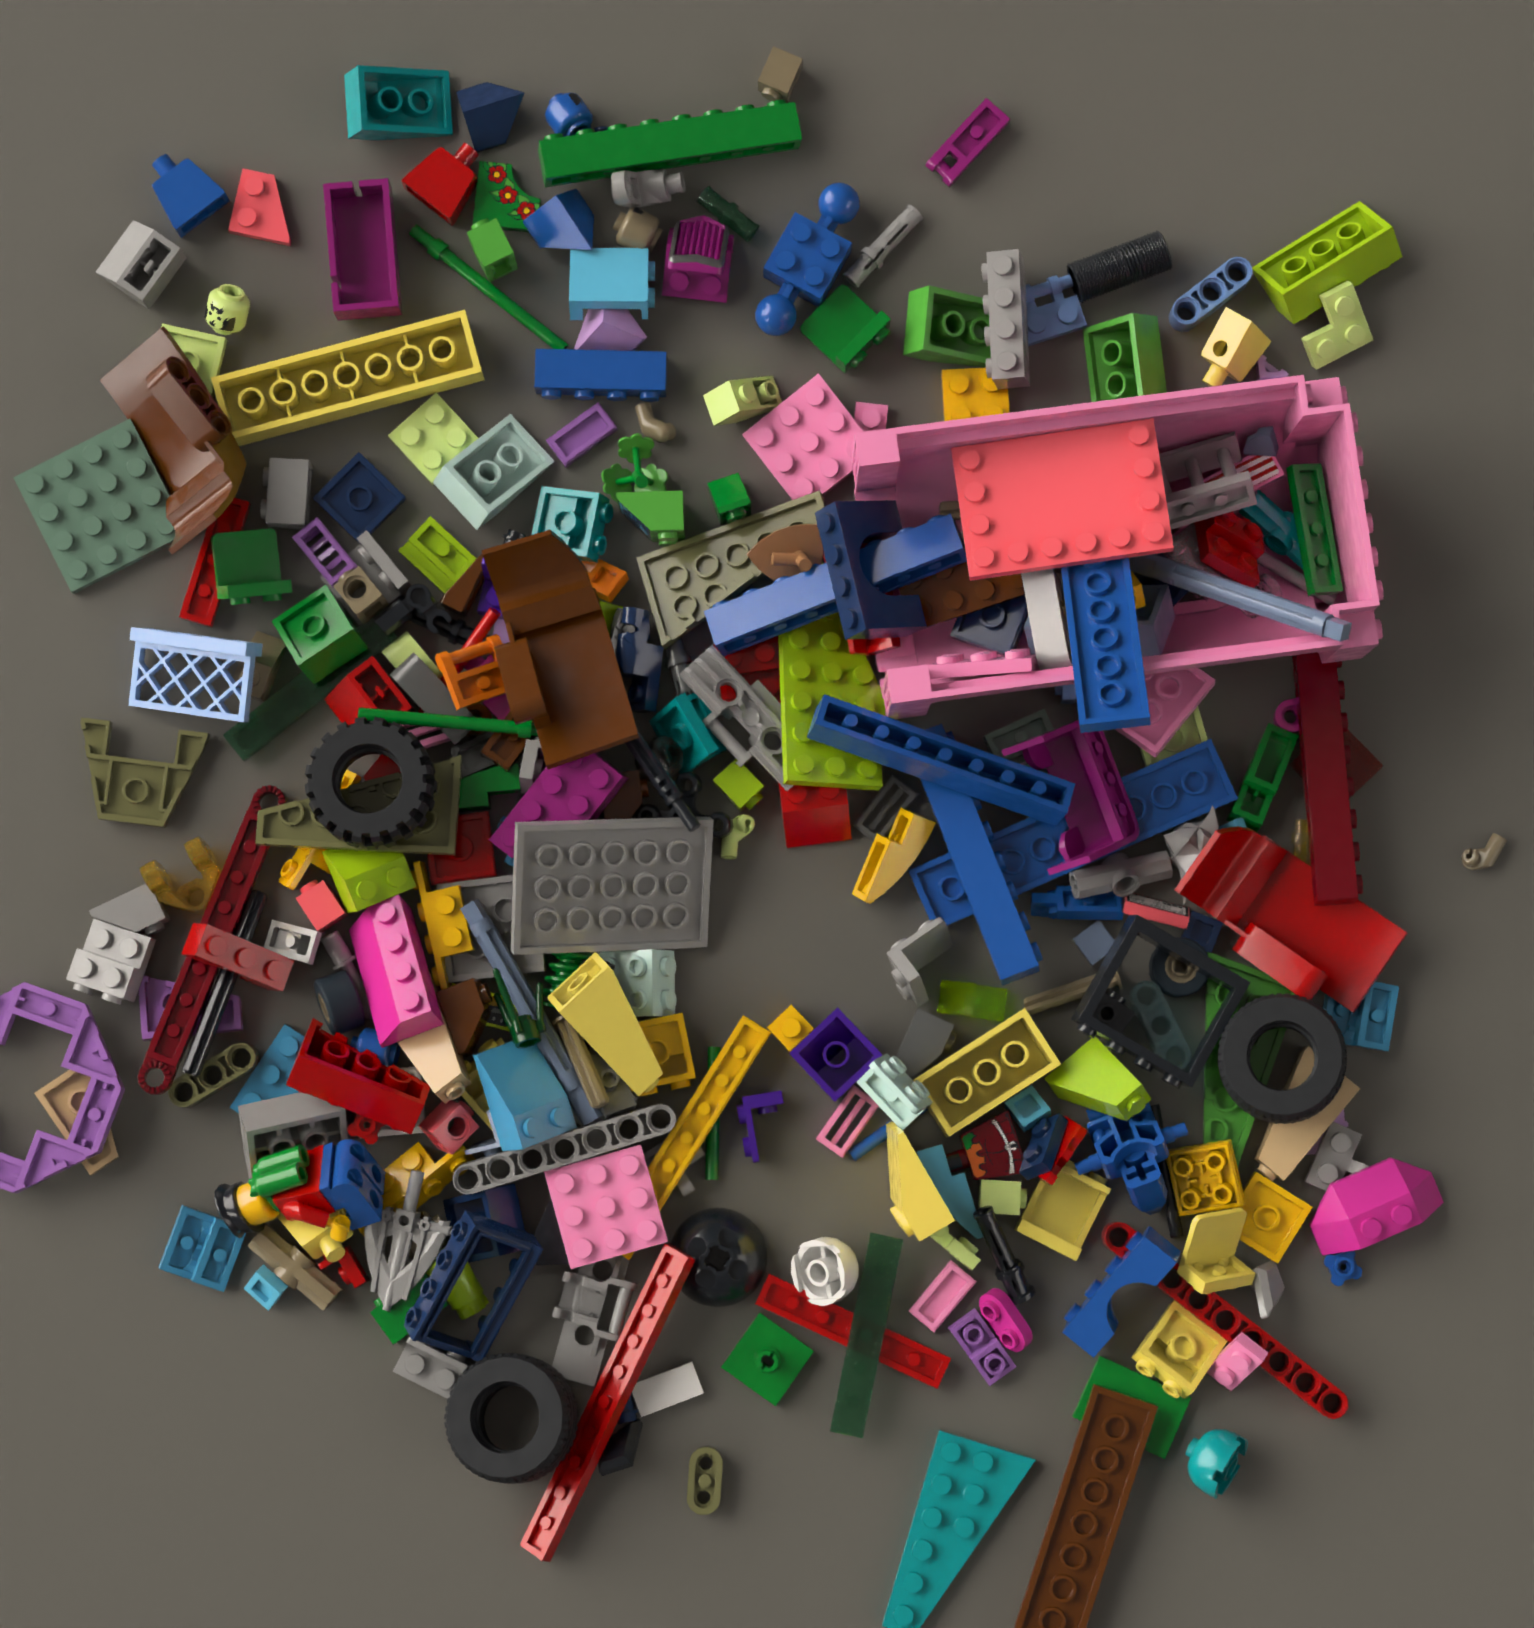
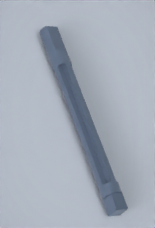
M1155 554L1129 558L1130 569L1135 573L1321 637H1328L1337 641L1349 639L1352 623L1336 618L1332 614Z
M479 899L473 900L460 908L470 925V930L492 968L499 969L512 1003L519 1015L530 1014L532 1019L536 1020L535 994ZM544 1012V1023L547 1031L540 1033L542 1040L537 1046L567 1094L568 1100L582 1125L585 1126L603 1114L600 1108L596 1109L590 1106L568 1052Z

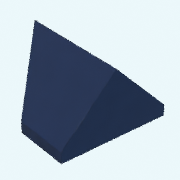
M489 82L456 91L474 149L477 153L507 144V138L525 92Z

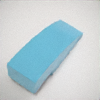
M942 1144L915 1151L953 1218L974 1238H982V1232L976 1219L973 1217L976 1209L965 1172L951 1175Z

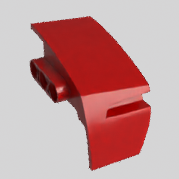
M1237 826L1216 830L1174 889L1241 935L1232 947V950L1300 997H1305L1307 1000H1312L1318 990H1321L1353 1013L1408 934L1359 899H1357L1355 904L1314 906L1311 866L1267 836H1261L1256 831L1246 827Z

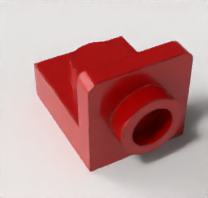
M350 1246L344 1247L345 1255L338 1260L341 1264L337 1268L338 1272L347 1285L352 1283L354 1288L360 1287L368 1282L370 1278ZM323 1255L324 1260L317 1265L320 1270H323L335 1262L327 1261L325 1255Z

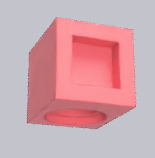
M315 879L307 883L300 889L302 894L296 897L299 905L319 932L323 933L348 916L339 899L324 880L318 883Z
M449 1100L446 1104L442 1101L418 1127L437 1149L453 1155L479 1128V1125L473 1120L474 1112L466 1103L461 1100L458 1103ZM454 1118V1124L448 1130V1124Z

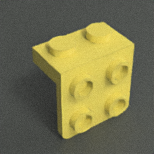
M1242 1208L1199 1214L1193 1218L1177 1273L1191 1284L1197 1292L1210 1294L1253 1284L1256 1273L1235 1256L1247 1212Z

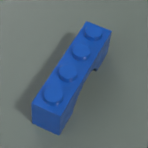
M1150 1226L1143 1234L1137 1231L1125 1246L1129 1249L1122 1258L1116 1255L1104 1270L1108 1273L1101 1282L1095 1279L1084 1293L1087 1297L1080 1306L1075 1303L1063 1318L1067 1322L1062 1333L1093 1358L1115 1334L1119 1324L1112 1309V1295L1119 1288L1131 1283H1146L1157 1286L1178 1261L1181 1251Z

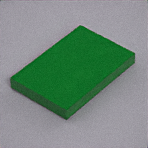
M1099 1355L1072 1417L1080 1421L1082 1420L1093 1383L1158 1405L1144 1450L1165 1459L1192 1397L1188 1396L1184 1399L1180 1396L1179 1398H1174L1163 1390V1384Z

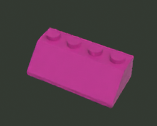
M399 894L367 907L349 929L379 1044L383 1048L444 1025L412 909Z

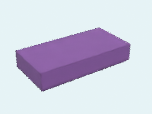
M597 402L549 437L546 442L564 467L567 468L615 433L618 428L599 402Z

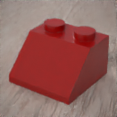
M778 783L786 848L852 840L846 788L794 785L790 790L786 791Z

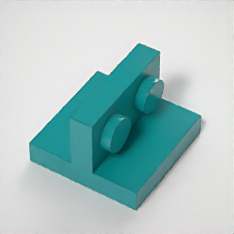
M686 693L675 697L649 720L658 738L665 741L662 745L671 760L676 762L674 765H676L680 774L683 772H693L702 763L727 751V748L702 722L712 711L695 693L688 696ZM672 741L682 755L676 756L674 751H677V749L671 747Z

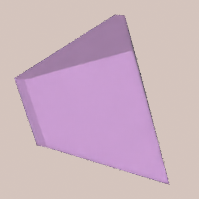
M588 309L573 350L635 351L647 336L628 309Z

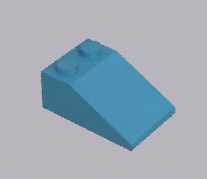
M510 1041L473 1055L502 1151L525 1149L577 1128L568 1096L537 1045L517 1048L514 1042Z

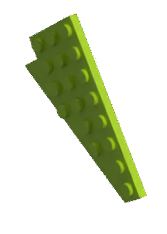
M839 612L778 635L783 784L879 791L883 787L882 764L807 738L815 709L824 694L886 716L880 685L866 655H852L849 652Z

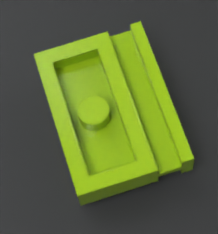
M431 516L408 539L407 543L398 550L402 556L444 594L477 559Z

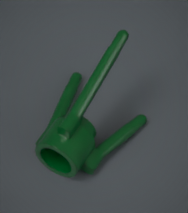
M494 968L493 974L502 998L499 993H495L493 997L511 1032L515 1046L517 1048H527L538 1044L542 1040L540 1033L547 1031L544 1023L543 984L538 982L536 985V1020L532 1019L530 1014L518 1016L498 968Z

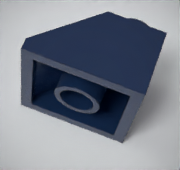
M515 1183L443 1200L447 1221H451L450 1226L452 1227L461 1219L466 1210L526 1232ZM481 1236L468 1262H475L522 1250Z

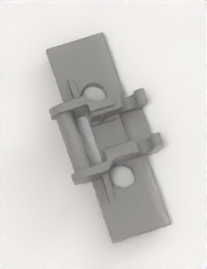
M711 645L679 674L682 680L712 711L702 722L738 760L736 764L740 768L754 756L786 791L790 790L794 785L783 784L781 704L759 680L750 685L725 657ZM723 685L731 686L736 692L735 700L727 702L721 699L719 688ZM720 715H723L728 720L732 717L736 718L749 732L750 737L747 740L752 747L748 751L719 722L717 718ZM768 734L777 735L781 740L780 749H768L764 744V738Z
M622 1255L605 1260L611 1264L613 1269L612 1275L606 1280H600L595 1277L593 1273L595 1263L579 1267L578 1273L564 1271L562 1281L565 1284L559 1306H554L552 1317L565 1319L552 1367L557 1369V1372L561 1373L564 1379L595 1387L607 1341L617 1342L622 1333L633 1290L637 1291L638 1287L637 1283L624 1280L630 1260ZM609 1284L620 1286L607 1331L599 1328L598 1324ZM586 1325L593 1330L595 1337L590 1344L583 1345L576 1340L575 1332L578 1327Z

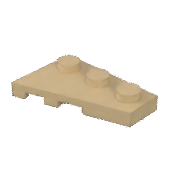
M68 1070L34 1093L66 1140L69 1137L91 1079L89 1076L72 1070ZM111 1128L102 1152L81 1162L90 1176L119 1158Z

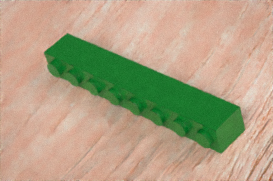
M775 100L769 102L764 107L755 108L754 105L748 104L737 107L735 111L724 113L721 109H714L705 112L704 116L691 117L690 114H681L674 116L671 121L659 122L658 119H648L642 121L638 126L627 127V124H615L608 127V130L595 132V129L589 128L577 131L576 135L565 137L560 133L545 136L544 140H539L538 145L544 186L546 188L611 178L613 172L624 170L641 172L671 169L799 149L802 135L795 102L786 103L785 100Z

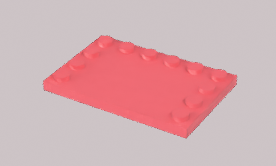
M1154 418L951 448L970 581L1173 552L1174 550Z

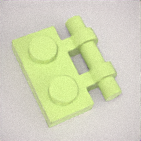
M948 1225L930 1235L931 1238L968 1269L973 1270L981 1261L975 1255L979 1249L962 1236L959 1240L951 1236Z

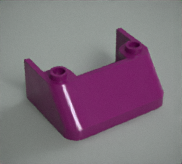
M1076 720L1002 750L1003 756L1023 750V757L1026 763L1033 769L1041 770L1046 768L1048 774L1075 783L1068 813L1065 815L1069 830L1063 832L1059 840V851L1065 861L1048 868L1049 875L1092 862L1138 838L1139 824L1103 731L1080 733L1079 720Z

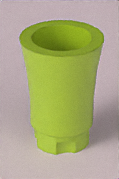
M436 1259L426 1273L429 1277L436 1265ZM469 1262L466 1263L447 1299L452 1310H456L461 1320L477 1314L489 1303L483 1293L484 1289L476 1278Z

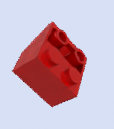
M373 655L347 674L324 699L341 723L346 722L348 725L355 723V718H358L359 707L416 712Z

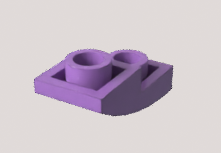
M975 1308L948 1326V1329L989 1386L1017 1367Z

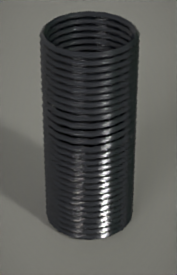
M1156 230V232L1144 235L1143 237L1135 238L1132 241L1129 240L1125 244L1122 243L1118 247L1114 246L1113 248L1101 251V253L1098 252V254L1095 253V255L1092 254V256L1080 258V261L1068 263L1067 273L1072 278V289L1075 295L1083 303V301L1092 300V298L1110 293L1111 291L1113 292V290L1125 287L1126 285L1135 284L1139 280H1146L1147 277L1150 278V276L1153 277V275L1156 276V274L1159 275V273L1171 270L1172 260L1163 235Z

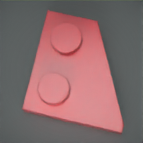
M242 169L228 228L230 234L291 246V238L274 175Z

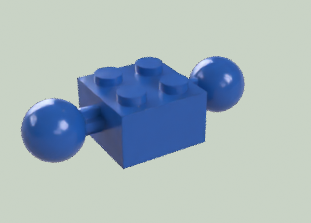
M833 183L821 192L818 201L821 217L817 223L797 212L793 214L763 267V277L780 286L777 294L766 296L757 305L755 319L757 325L764 333L771 336H781L793 328L797 319L794 302L798 296L817 307L824 302L852 250V242L834 233L838 225L850 222L859 211V196L850 185Z

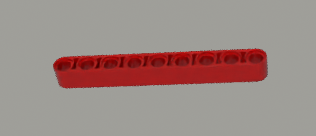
M1111 1222L1104 1227L1101 1239L1107 1249L1122 1258L1129 1250L1125 1247L1137 1231L1123 1222ZM1117 1227L1122 1228L1126 1233V1240L1121 1246L1112 1245L1109 1239L1110 1232ZM1176 1263L1172 1269L1177 1271L1179 1264ZM1180 1275L1179 1281L1174 1287H1166L1163 1280L1156 1286L1223 1337L1228 1343L1241 1332L1246 1334L1249 1331H1255L1259 1338L1258 1345L1268 1352L1265 1360L1259 1365L1261 1369L1319 1414L1330 1419H1337L1346 1413L1348 1399L1339 1388L1215 1292L1205 1294L1206 1300L1204 1305L1199 1308H1193L1189 1302V1296L1194 1291L1193 1286ZM1227 1310L1231 1313L1232 1323L1228 1328L1220 1329L1216 1323V1316L1220 1311ZM1275 1352H1282L1285 1357V1364L1279 1370H1273L1269 1364L1270 1357ZM1302 1373H1309L1312 1378V1384L1307 1390L1300 1391L1297 1388L1296 1379ZM1334 1393L1339 1400L1338 1406L1335 1410L1328 1412L1324 1409L1323 1400L1328 1394Z

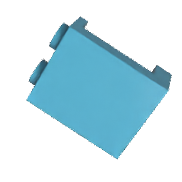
M648 248L570 249V320H583V309H640L642 311V319H648V308H655V288H649V281H655V261H649Z

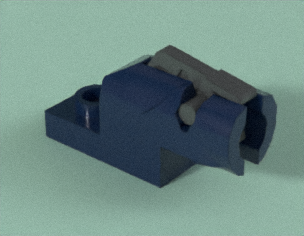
M623 607V609L617 608L611 624L610 638L621 676L632 678V684L628 690L631 710L637 713L656 712L664 648L647 643L650 640V611L634 607Z

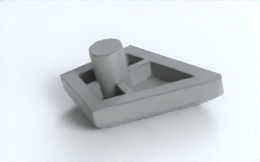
M1272 1260L1251 1269L1256 1274L1250 1287L1256 1292L1261 1319L1270 1316L1285 1290L1278 1267Z

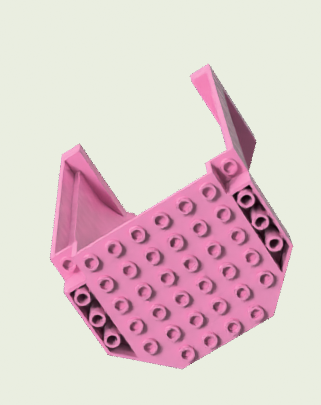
M1304 375L872 430L854 434L851 462L855 482V501L896 500L902 528L904 529L907 527L915 528L927 523L930 518L940 515L939 506L941 502L958 501L951 453L952 447L1154 418L1159 454L1235 431L1243 459L1249 456L1244 455L1247 437L1256 433L1261 427L1273 426L1279 446L1275 458L1285 475L1282 479L1259 490L1283 512L1294 513L1286 468L1292 464L1321 463L1343 592L1337 594L1333 604L1329 605L1315 596H1308L1306 591L1258 564L1260 583L1254 588L1351 622L1349 639L1337 641L1328 637H1321L1211 598L1181 602L1173 607L1175 619L1162 654L1142 657L1144 675L1315 652L1319 653L1322 664L1361 659L1379 645L1378 639L1383 637L1380 619H1375L1374 610L1380 606L1379 601L1383 600L1384 593L1381 580H1376L1374 567H1378L1376 546L1371 547L1369 533H1373V519L1371 513H1366L1364 500L1368 499V485L1366 479H1361L1359 466H1363V452L1361 446H1356L1354 433L1358 432V418L1356 412L1351 413L1346 387L1340 386L1339 377L1305 381ZM1221 467L1203 472V479L1222 470ZM1189 477L1169 482L1172 493L1191 487ZM1239 510L1233 511L1239 518H1245L1239 513ZM955 520L959 531L962 532L961 520ZM1264 542L1267 554L1304 575V571L1287 555L1283 556L1273 552ZM898 588L893 590L894 596L900 595ZM957 618L917 631L907 637H900L901 647L875 654L877 671L884 672L885 678L880 679L881 694L885 703V715L893 719L925 716L930 704L940 701L1075 684L1073 666L1046 670L1037 668L1030 672L930 679L929 665L936 663L937 657L945 654L963 653L964 659H971V654L989 651L953 639L950 636ZM1025 630L1016 649L1029 648Z

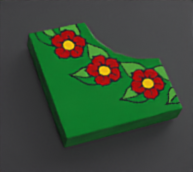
M479 161L472 224L483 219L491 221L497 218L502 230L529 232L523 224V220L541 207V200L527 195L518 187L513 178L512 164Z

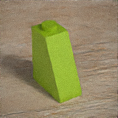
M1096 1037L1087 1041L1044 1078L1058 1098L1124 1121L1140 1113L1146 1104L1152 1100L1143 1085Z

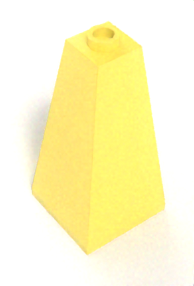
M595 952L547 998L624 1082L640 1096L643 1092L647 1093L655 1088L663 1072L614 971Z

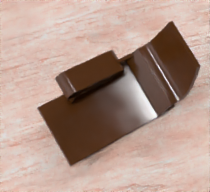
M163 326L101 378L100 382L113 397L126 418L132 420L171 493V496L166 499V518L175 530L174 540L168 549L173 555L224 513L238 492L247 463L232 434L230 420L214 401L186 355Z
M552 530L481 550L498 598L510 641L494 647L509 707L515 725L533 720L547 769L549 770L640 738L596 589L592 588L587 569L577 554Z

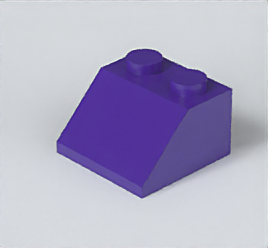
M838 1007L789 1053L834 1103L870 1069L869 1065L875 1059L883 1056Z

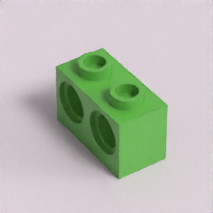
M497 218L491 221L483 219L471 226L472 230L468 231L467 235L472 250L489 282L518 269L514 252Z

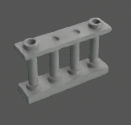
M1235 431L1159 454L1171 529L1257 504L1249 471L1237 474L1234 463L1242 461ZM1221 467L1224 478L1207 483L1204 482L1203 472ZM1189 477L1192 487L1172 493L1169 482Z

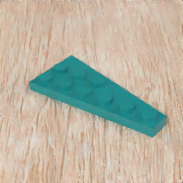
M942 1430L938 1431L882 1627L920 1628L1036 1461L1034 1458Z

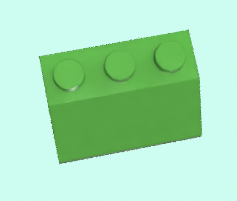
M1130 313L1083 328L1092 402L1167 392L1157 316Z

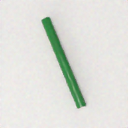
M708 1047L707 1072L720 1053L721 1047ZM720 1116L706 1137L705 1180H718Z

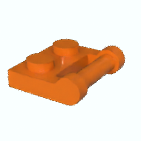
M497 634L486 637L484 642L451 653L443 651L435 655L437 667L444 676L456 711L506 694L494 649L495 646L503 644ZM489 653L494 659V662L457 674L454 666Z

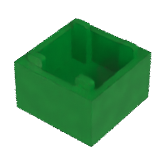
M324 585L272 620L273 625L295 662L313 684H316L368 649L367 644L345 608L327 585Z

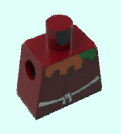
M1009 1111L1000 1113L959 1135L963 1149L945 1154L951 1173L969 1168L973 1180L1020 1174L1019 1170L1024 1159Z

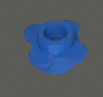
M1355 1251L1341 1252L1335 1255L1328 1254L1324 1258V1265L1328 1267L1329 1273L1332 1275V1284L1342 1286L1346 1280L1351 1278L1359 1279L1361 1277L1362 1268L1357 1266L1354 1259ZM1341 1264L1346 1265L1345 1270L1340 1269Z

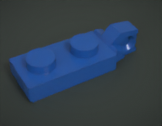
M1056 886V890L1047 891V893H1031V916L1074 920H1123V898L1116 896L1113 891L1082 899L1074 898L1071 886Z

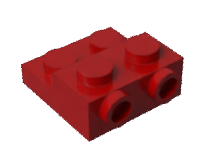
M1233 511L1195 522L1201 562L1243 585L1254 588L1260 583L1257 559L1265 553L1263 533L1255 523L1247 518H1239Z
M778 636L725 656V659L750 685L759 680L781 704ZM723 685L720 687L721 699L727 702L735 700L736 692L731 686Z

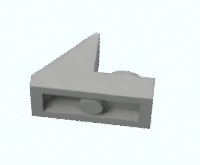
M272 920L264 948L290 959L313 965L322 932Z

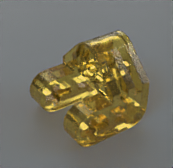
M200 836L186 842L184 847L193 865L201 872L202 879L196 878L180 886L177 891L163 865L156 860L139 867L148 888L157 896L160 902L166 906L194 914H204L222 871L211 848ZM196 890H203L205 895L203 902L200 905L192 906L190 903L191 894Z

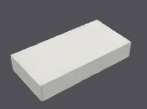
M692 1361L636 1383L632 1391L641 1417L704 1393Z

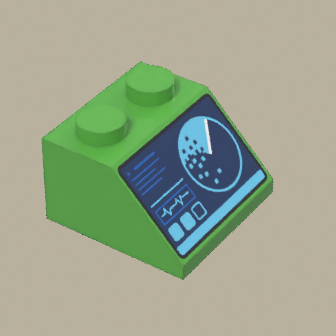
M683 490L616 492L619 511L652 542H659V546L666 547L685 540Z

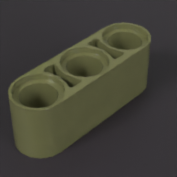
M237 1043L205 1061L199 1076L193 1077L185 1073L175 1079L168 1090L170 1101L178 1107L190 1108L198 1105L253 1072L260 1062L258 1050L246 1043ZM246 1049L250 1052L251 1061L246 1067L241 1068L236 1064L235 1056L238 1051ZM213 1066L219 1067L222 1072L220 1082L215 1085L210 1084L207 1080V1072ZM185 1083L190 1084L193 1088V1096L187 1102L181 1101L178 1096L180 1086Z

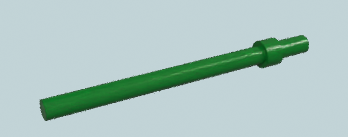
M417 224L411 229L409 235L427 248V253L435 260L439 261L441 259L551 348L567 349L568 344L451 252L447 243L440 238L435 239Z
M361 707L358 710V718L365 717L367 721H373L375 717L385 718L388 723L396 722L403 725L518 734L517 738L531 739V735L538 736L532 720L515 725L513 720Z

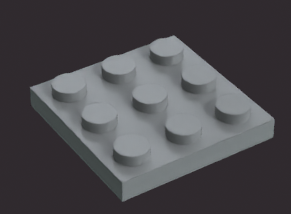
M513 875L436 884L437 890L460 885L465 905L479 899L485 912L492 919L512 954ZM472 931L471 935L475 950L445 957L449 983L464 982L471 978L478 980L495 978L493 968ZM512 954L523 974L547 971L545 954Z

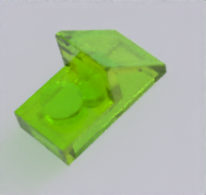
M941 980L937 1013L1003 1022L1008 989L977 985L972 982Z

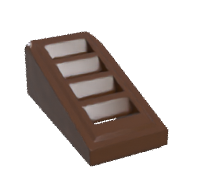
M482 554L439 601L442 607L463 617L467 616L485 580L481 566Z

